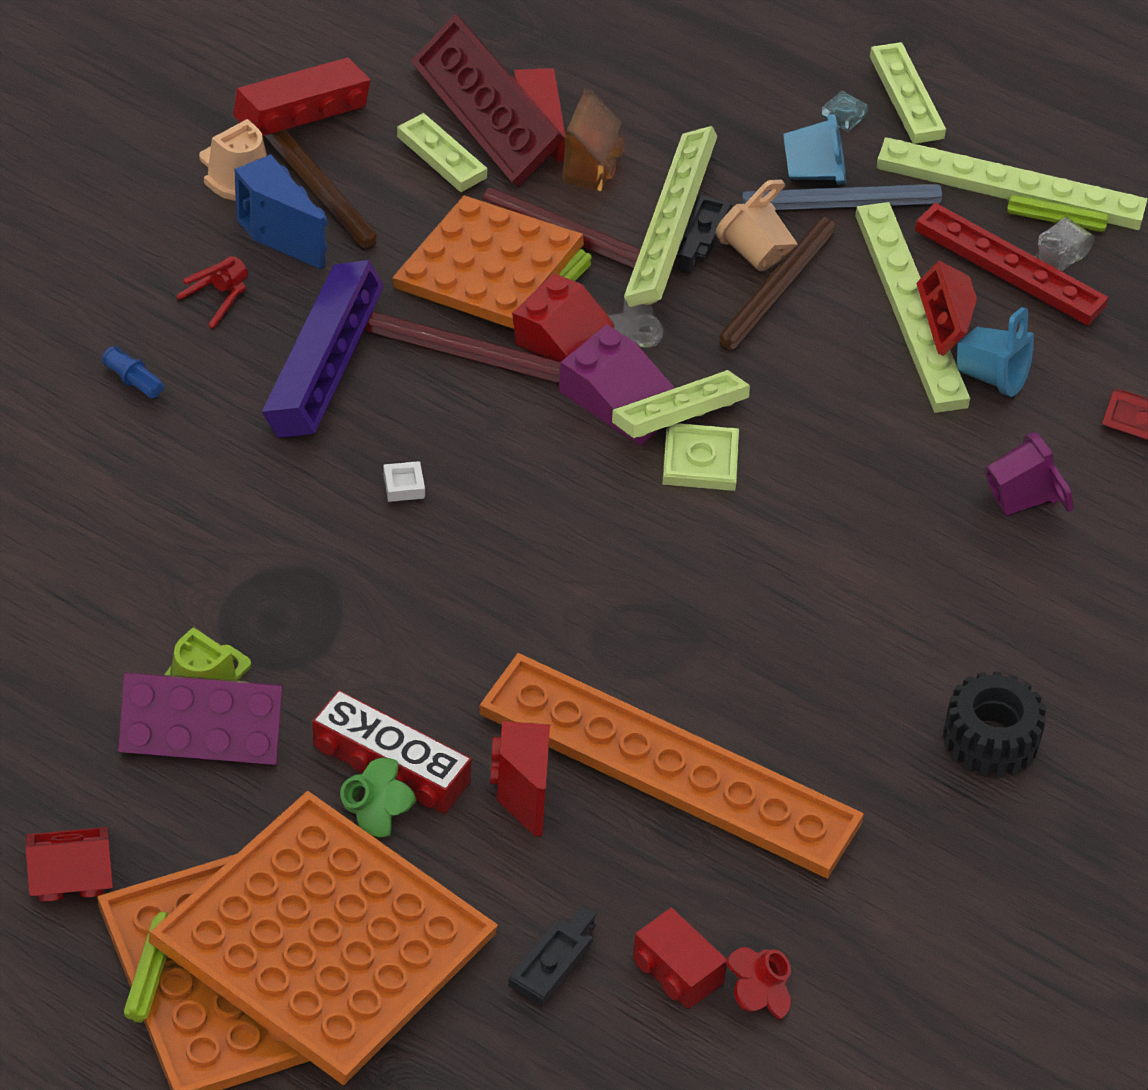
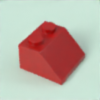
M555 273L512 312L516 345L560 362L605 325L608 324L614 328L612 320L582 284Z
M502 721L501 737H493L490 784L498 785L497 801L534 836H542L550 724Z
M108 827L26 835L25 848L30 896L39 895L40 901H54L64 898L63 893L80 891L81 897H95L105 894V889L113 888Z

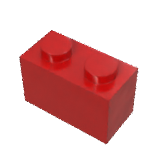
M672 907L635 933L633 957L637 966L643 972L650 973L661 983L665 993L671 999L681 1002L688 1010L724 983L727 968L726 958Z

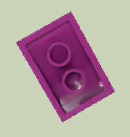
M607 324L561 361L560 393L640 446L659 431L656 430L643 437L633 438L612 423L614 409L675 388L633 340Z

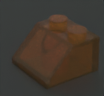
M584 89L566 131L563 182L602 191L607 178L612 179L617 164L615 158L616 156L622 157L626 138L621 137L622 122L591 89Z

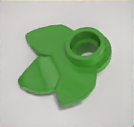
M378 758L369 763L363 774H357L347 779L340 790V797L344 807L356 814L360 828L375 837H389L392 827L391 816H398L407 812L416 801L412 789L405 783L395 780L398 771V761L395 759ZM365 788V796L362 801H359L358 794L360 790Z

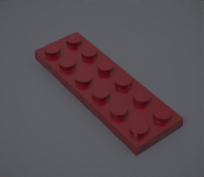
M454 14L410 61L516 186L519 187L565 139L562 133L474 31L457 14Z

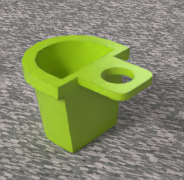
M193 627L176 643L172 665L164 675L238 681L250 670L251 660L230 645H219ZM233 659L238 663L236 669L234 668Z

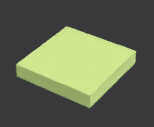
M681 423L666 427L662 485L735 491L739 429Z

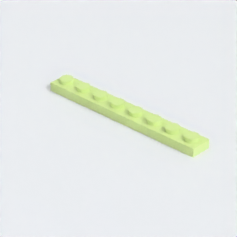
M712 126L687 132L681 136L624 295L629 307L641 304L650 305L661 300L718 137Z
M887 137L884 139L876 169L1009 200L1011 195H1018L1108 214L1107 223L1140 230L1148 199Z
M890 203L857 206L855 217L934 413L968 408L970 397L951 351L949 350L944 356L937 352L916 284L921 278Z

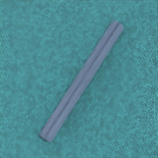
M939 184L781 190L770 203L773 204L776 210L854 208L889 202L891 206L932 205L935 202L937 204L941 203L942 190ZM769 190L768 192H766L762 197H764L765 195H767L771 190ZM756 191L743 192L741 203L745 204Z

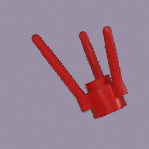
M229 256L218 264L184 278L183 283L185 285L198 282L178 293L176 298L182 300L211 283L219 291H231L208 325L209 328L213 329L237 296L246 290L243 281L248 278L247 268L240 259Z

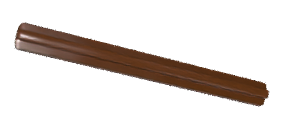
M286 130L265 135L268 141L362 248L368 249L377 243V233Z
M827 217L818 219L719 334V345L721 347H726L730 351L739 345L835 231V222L833 220H829Z

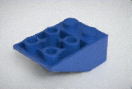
M271 154L236 168V220L251 238L319 269L325 268V252L327 251L325 240L326 215L320 207H316L310 201L305 189L302 186L298 187L292 180L287 168L284 165L280 166Z

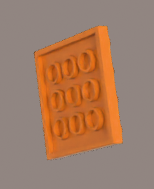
M464 195L392 277L393 287L514 329L512 312L553 273L558 275L584 245L583 234Z

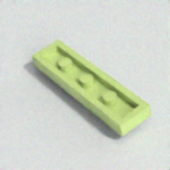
M902 42L871 47L870 59L912 143L944 139L946 128Z
M729 370L614 409L612 423L633 438L643 437L650 432L674 426L678 422L702 416L712 410L731 406L735 402L749 398L750 385Z

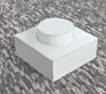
M420 461L383 465L388 502L425 498V485Z

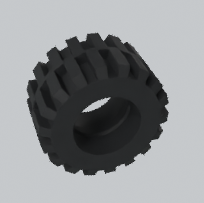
M993 671V675H987L986 672L977 673L976 679L969 676L963 680L962 685L958 684L955 687L949 701L943 737L946 738L945 746L947 751H953L952 758L956 762L963 761L964 768L972 771L973 768L979 770V775L987 776L988 773H994L995 777H1004L1005 772L1014 775L1019 773L1020 767L1026 769L1031 764L1032 758H1036L1046 722L1045 704L1041 703L1042 697L1038 692H1031L1032 686L1026 681L1020 683L1017 681L1018 677L1010 674L1009 677L1002 676V672ZM982 721H995L1005 725L1006 727H993L985 724Z

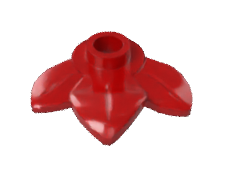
M742 947L732 952L726 959V965L739 978L734 987V996L739 1007L747 1012H755L767 1006L768 1010L776 1018L782 1019L788 1013L791 1005V997L785 985L791 974L788 958L776 949H765L757 953L748 947Z

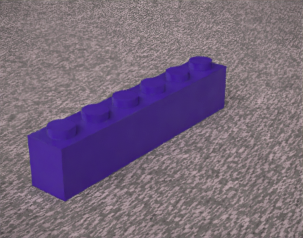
M370 260L333 265L262 410L266 421L270 424L278 438L315 434L384 288V284Z

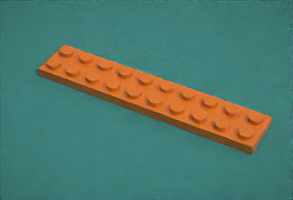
M520 653L516 654L479 706V715L501 725L502 721L550 724L549 748L827 879L863 822L864 813Z

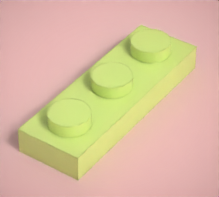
M422 113L397 126V137L458 191L463 192L487 179L488 168L426 114Z

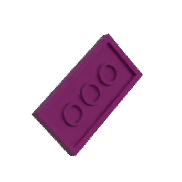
M125 672L118 752L276 765L278 762L283 685Z

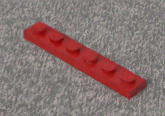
M936 202L916 221L915 231L1087 326L1107 307L1108 296Z

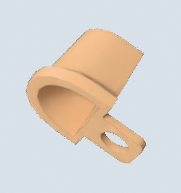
M248 119L214 136L211 146L199 154L200 161L208 167V175L204 177V184L224 199L236 201L235 169L267 156L262 133Z
M768 180L745 204H736L721 220L715 231L720 243L730 244L758 271H765L775 266L797 245V242L775 212L776 208L770 203L785 187L783 180ZM769 190H771L767 195H765L764 197H762L766 192H768Z

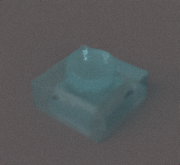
M842 90L822 107L821 117L828 120L827 115L836 114L839 127L848 132L867 116L869 105Z

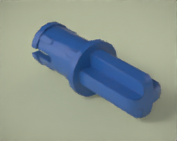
M118 346L109 347L103 354V365L116 372L127 386L134 385L150 398H157L163 392L164 384L158 377L145 369V363L140 359L131 358Z

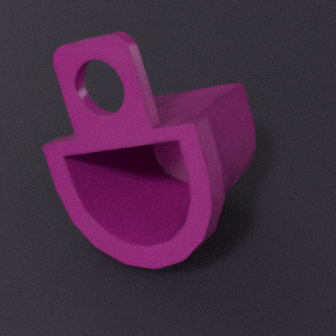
M1034 431L1023 437L1021 445L985 467V476L989 488L1006 516L1048 501L1053 504L1059 500L1067 512L1074 510L1071 490L1054 465L1053 453L1039 434Z

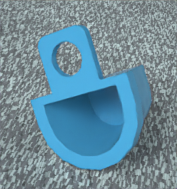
M836 114L827 115V121L783 134L790 180H836L837 185L846 184L844 155Z
M1021 307L1010 317L1008 331L976 327L961 339L957 345V367L959 372L998 387L999 392L1003 395L1010 397L1017 395L1024 386L1032 363L1034 333L1027 332L1028 309ZM1020 321L1019 331L1016 332L1017 325Z

